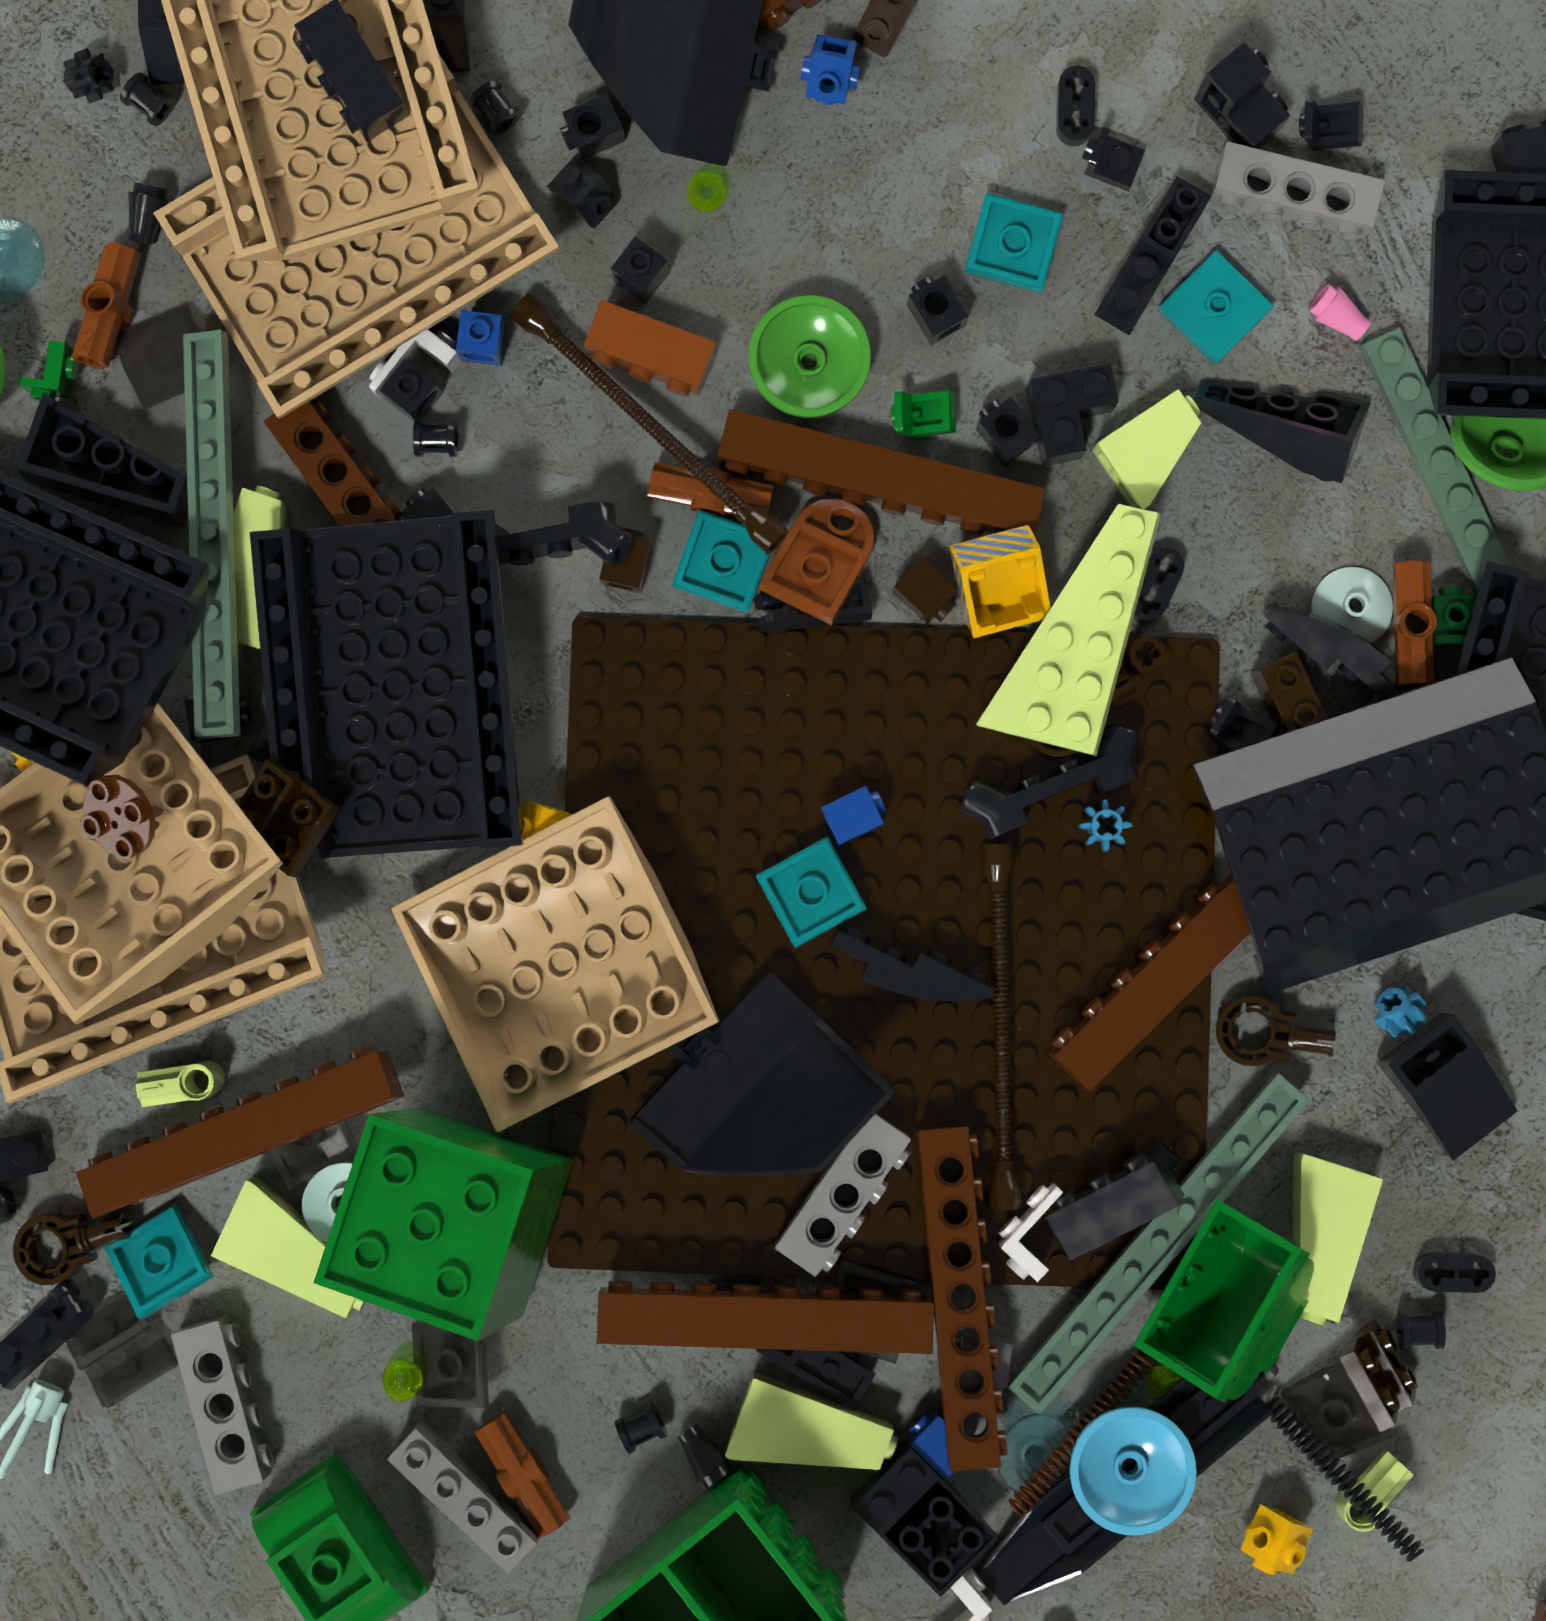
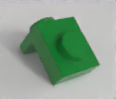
M49 340L43 380L20 377L19 386L29 392L30 398L40 401L43 393L53 399L55 397L69 399L72 380L77 379L80 363L72 358L74 349L66 342Z
M945 390L914 395L904 391L894 393V404L891 407L890 414L892 424L897 433L909 438L956 433L954 392Z

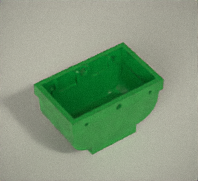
M1216 1199L1133 1345L1215 1399L1224 1403L1227 1398L1231 1400L1238 1399L1252 1386L1261 1371L1268 1374L1309 1302L1303 1297L1310 1285L1314 1272V1262L1308 1258L1310 1253Z
M339 1450L249 1513L252 1517V1526L255 1534L269 1556L266 1563L305 1621H387L430 1589V1585Z

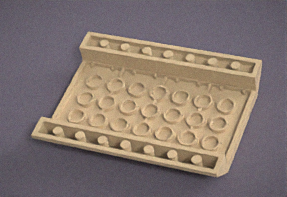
M161 0L238 261L289 260L444 214L479 190L423 0H338L403 101L408 113L407 118L368 142L365 141L359 130L353 134L350 132L339 114V111L344 109L341 101L337 96L329 99L317 79L322 74L315 61L308 65L294 43L300 39L294 24L333 0Z
M440 55L441 64L479 188L477 192L446 213L289 260L238 261L213 177L154 212L166 235L185 260L257 379L258 387L278 419L560 249L540 215L534 212L465 101L453 75Z
M248 754L210 769L237 805L258 773ZM278 869L226 931L165 979L78 1025L73 1023L0 922V1044L5 1058L4 1061L0 1062V1083L6 1103L11 1104L323 977V947L299 877L287 876Z

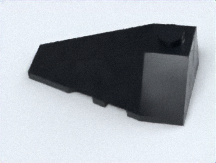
M1204 380L1193 399L1199 410L1297 470L1313 475L1321 481H1335L1338 483L1343 482L1351 465L1371 404L1332 392L1317 391L1316 398L1294 396L1293 388L1280 387L1279 392L1263 393L1259 392L1258 388L1252 384Z

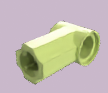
M210 1060L137 1072V1081L135 1083L137 1098L140 1100L142 1107L188 1100L199 1101L216 1095L222 1090L225 1083V1074L218 1063ZM197 1070L205 1072L208 1076L209 1085L205 1091L199 1089L195 1084L194 1076Z
M1383 1449L1360 1475L1357 1483L1351 1490L1360 1483H1365V1487L1359 1495L1367 1489H1371V1493L1366 1501L1372 1496H1377V1500L1372 1507L1379 1502H1383V1507L1377 1513L1378 1515L1409 1482L1414 1474L1386 1449ZM1345 1490L1340 1491L1336 1497L1335 1506L1341 1518L1356 1531L1366 1532L1375 1528L1377 1521L1369 1523L1370 1515L1367 1517H1362V1515L1358 1517L1350 1516V1507L1352 1505L1350 1504V1498L1352 1496L1344 1498Z

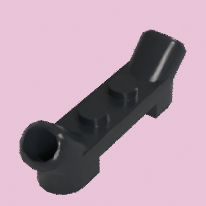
M604 501L568 506V523L509 534V531L496 524L499 567L507 563L516 566L529 565L535 562V558L543 556L566 558L573 554L572 551L584 548L589 549L607 564L617 565L624 562L631 553L633 538L628 532L617 525L615 505Z
M1115 723L1110 724L1105 728L1097 756L1093 757L1092 762L1082 765L1080 758L1063 764L1057 767L1059 775L1044 781L1042 774L1020 782L1021 791L1014 794L976 779L969 783L960 804L963 814L982 821L988 839L1028 824L1023 808L1093 779L1099 793L1102 794L1141 778L1133 762L1140 738L1137 732Z

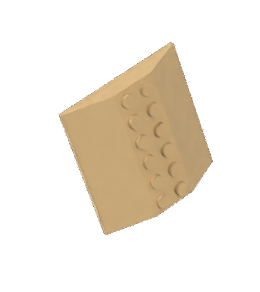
M158 702L125 761L105 774L120 775L130 779L144 792L151 806L157 805L163 809V813L155 818V821L159 823V827L155 830V836L149 848L128 860H122L108 853L95 839L87 838L81 830L80 820L84 816V795L88 787L43 766L33 763L0 789V922L76 1025L165 979L226 931L283 864Z
M609 796L523 840V845L511 846L391 908L497 1133L719 1022L691 946L664 890Z

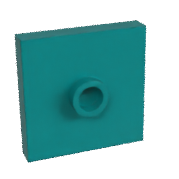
M986 193L964 273L1042 294L1064 213Z
M1216 250L1160 305L1158 311L1215 366L1274 306Z
M698 510L671 586L683 592L749 614L770 553L765 554L751 540L744 525Z
M828 837L756 875L794 948L867 909Z
M175 1204L132 1229L129 1239H122L104 1246L133 1310L139 1319L147 1318L214 1277L180 1206Z

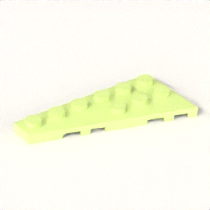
M1121 504L1117 505L977 722V726L1097 756L1161 517L1159 513Z

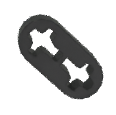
M1079 65L1070 66L1061 74L1057 86L1056 102L1057 136L1065 145L1075 147L1084 144L1089 139L1094 126L1095 111L1094 76L1089 69ZM1072 78H1078L1080 85L1086 86L1080 92L1079 101H1073V89L1066 87V85H1070ZM1072 111H1078V123L1085 125V127L1080 129L1079 134L1076 135L1072 134L1071 127L1064 126L1069 124Z
M1162 548L1150 556L1139 597L1145 598L1151 588L1156 589L1157 593L1153 603L1158 606V609H1151L1145 614L1141 612L1142 604L1138 602L1134 614L1136 620L1144 623L1153 622L1165 612L1185 567L1182 556L1176 550ZM1167 557L1172 560L1170 567L1175 570V573H1168L1162 582L1159 583L1155 579L1160 568L1154 564L1155 561L1161 562Z
M1424 1253L1418 1257L1413 1267V1274L1417 1283L1433 1292H1485L1491 1288L1496 1278V1271L1492 1262L1486 1257L1475 1253ZM1435 1261L1436 1266L1442 1269H1449L1450 1275H1438L1435 1278V1282L1432 1283V1279L1425 1276L1424 1271L1425 1269L1432 1268V1262ZM1474 1262H1476L1478 1267L1484 1269V1276H1478L1476 1283H1474L1473 1279L1459 1275V1270L1473 1269Z

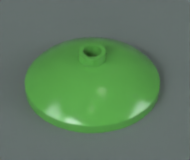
M814 295L793 297L771 308L757 324L749 345V368L752 379L761 395L778 410L802 418L823 417L847 406L863 388L871 362L869 339L859 319L839 302ZM806 357H812L817 361V365L813 369H806L802 365V360Z
M1454 416L1451 424L1453 447L1461 461L1475 475L1492 485L1509 490L1534 491L1546 488V419Z

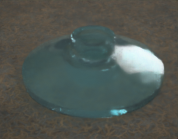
M0 219V249L4 250V257L0 260V299H11L21 296L35 285L43 269L44 256L38 238L29 228L14 220Z
M1038 1413L1024 1416L1014 1422L1005 1432L1008 1455L1000 1456L1001 1467L997 1468L1002 1481L1014 1492L1022 1494L1019 1486L1028 1488L1025 1480L1033 1481L1030 1473L1037 1474L1036 1467L1043 1468L1041 1461L1049 1462L1046 1454L1054 1456L1052 1448L1059 1449L1057 1442H1064L1063 1435L1070 1436L1066 1427L1056 1418L1047 1414L1039 1415ZM1032 1445L1030 1452L1025 1454L1027 1448ZM1060 1455V1457L1067 1463L1069 1468L1070 1462ZM1055 1462L1056 1465L1062 1470L1063 1475H1059L1051 1468H1049L1057 1477V1481H1053L1045 1474H1043L1052 1484V1487L1049 1488L1040 1481L1039 1483L1045 1488L1046 1491L1050 1490L1060 1482V1480L1066 1474L1068 1468H1064L1057 1462Z

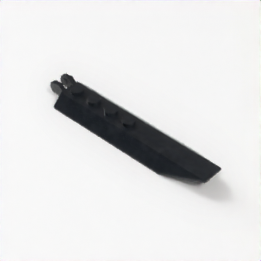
M1273 1363L1268 1374L1261 1371L1252 1386L1241 1397L1235 1400L1227 1398L1225 1403L1215 1399L1183 1378L1148 1407V1409L1169 1418L1184 1433L1194 1453L1196 1478L1273 1414L1258 1396L1257 1392L1276 1377L1279 1369ZM1127 1458L1122 1463L1124 1471H1131L1136 1466V1460L1133 1458ZM1070 1474L1043 1495L1041 1500H1037L1035 1502L1036 1507H1029L1030 1513L1025 1512L1023 1514L1025 1519L1020 1518L977 1571L979 1577L1003 1606L1083 1574L1128 1536L1103 1528L1084 1512L1074 1495Z

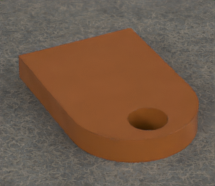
M839 499L820 500L806 507L796 519L760 581L759 590L832 625L872 553L874 531L867 515L856 505ZM837 516H846L852 521L853 526L848 530H838L832 525L831 520Z

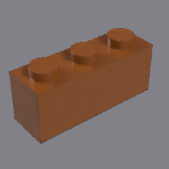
M604 300L600 301L584 343L586 353L591 355V360L595 364L608 369H613L614 364L628 369L629 376L646 383H651L653 378L666 383L667 390L683 397H689L690 393L700 396L716 354V342Z

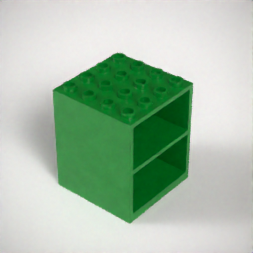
M424 1107L369 1114L313 1283L479 1341L523 1317L574 1159Z
M739 1463L733 1468V1471L709 1487L586 1586L576 1621H847L848 1618L844 1611L847 1608L843 1601L846 1597L842 1591L844 1584L838 1574L830 1566L826 1569L821 1566L816 1558V1555L819 1554L812 1541L804 1533L801 1536L795 1533L790 1525L793 1521L792 1517L779 1501L773 1504L764 1492L767 1486L760 1475L753 1468L747 1471Z

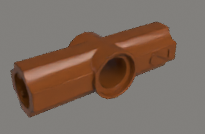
M109 242L108 245H104L94 282L90 283L81 294L80 302L85 313L72 354V358L76 362L95 369L104 370L105 367H109L119 330L124 328L132 317V307L128 299L141 254L136 249L115 242Z
M654 462L649 482L648 498L690 506L689 508L695 512L702 510L716 516H725V513L736 515L732 512V509H729L724 502L717 498V495L710 492L709 488H706L701 483L702 481L695 478L694 474L692 475L687 468ZM710 468L714 475H717L722 482L729 486V489H732L733 492L737 493V496H740L745 501L744 503H751L757 510L767 514L770 513L774 492L773 485L733 478V475L728 472Z
M1423 560L1396 562L1393 564L1394 616L1390 624L1391 633L1395 638L1396 686H1423L1434 682L1433 631L1436 628L1437 620L1432 610L1431 562ZM1408 614H1413L1419 618L1421 630L1418 634L1412 633L1407 629L1405 619Z
M506 1411L497 1414L474 1431L496 1467L495 1474L502 1489L513 1502L517 1501L539 1538L549 1535L570 1519V1514L549 1482L550 1476L545 1464L532 1447L528 1448Z

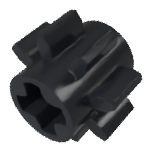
M86 48L75 52L74 58L63 62L66 67L63 83L73 93V98L77 99L86 96L88 102L92 103L103 99L104 93L113 91L114 87L111 83L114 69L104 58L103 53L91 56L89 49Z

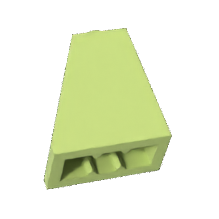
M1179 389L1099 441L1092 450L1130 507L1147 510L1201 424L1198 418L1201 415L1198 406L1189 395L1184 397Z

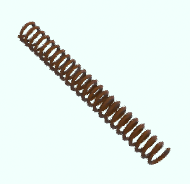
M1138 1349L1139 1354H1132L1133 1360H1127L1128 1367L1122 1366L1123 1373H1117L1118 1380L1111 1379L1113 1386L1106 1385L1107 1392L1100 1391L1102 1398H1095L1096 1404H1090L1091 1411L1084 1410L1086 1417L1079 1416L1080 1423H1074L1075 1430L1068 1429L1070 1436L1063 1435L1064 1442H1057L1059 1449L1052 1448L1054 1456L1046 1454L1049 1462L1041 1461L1043 1468L1036 1467L1037 1474L1030 1473L1033 1481L1025 1480L1028 1488L1019 1486L1022 1494L1014 1492L1016 1500L1008 1499L1010 1506L1021 1519L1025 1518L1017 1507L1026 1513H1030V1509L1023 1501L1032 1507H1036L1035 1502L1029 1495L1037 1500H1041L1040 1495L1035 1489L1046 1494L1045 1488L1039 1481L1049 1488L1052 1487V1484L1043 1474L1053 1481H1057V1477L1049 1468L1059 1475H1063L1062 1470L1055 1462L1064 1468H1068L1067 1463L1060 1455L1070 1462L1071 1456L1064 1448L1072 1453L1073 1445L1071 1443L1075 1445L1076 1436L1079 1437L1082 1432L1080 1429L1084 1430L1087 1426L1086 1423L1089 1424L1093 1420L1092 1417L1097 1418L1100 1416L1096 1410L1102 1414L1107 1412L1102 1404L1111 1410L1116 1409L1107 1397L1116 1404L1122 1405V1402L1112 1391L1124 1399H1127V1395L1118 1385L1129 1393H1133V1390L1122 1378L1138 1387V1383L1128 1372L1139 1380H1143V1377L1133 1365L1145 1374H1149V1371L1138 1359L1149 1367L1154 1368V1364L1140 1349Z

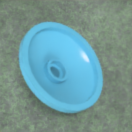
M1121 1407L1101 1414L1092 1420L1081 1432L1071 1453L1070 1481L1078 1503L1094 1522L1118 1534L1145 1535L1168 1526L1185 1510L1195 1488L1196 1461L1188 1439L1169 1418L1148 1408ZM1127 1458L1136 1460V1466L1131 1471H1124L1122 1469V1463Z

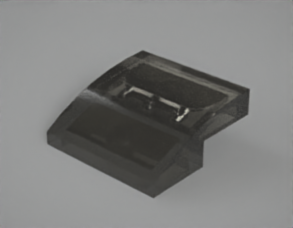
M126 1294L94 1313L92 1318L66 1341L78 1369L86 1372L102 1407L110 1408L179 1365L152 1315L145 1319L137 1318Z

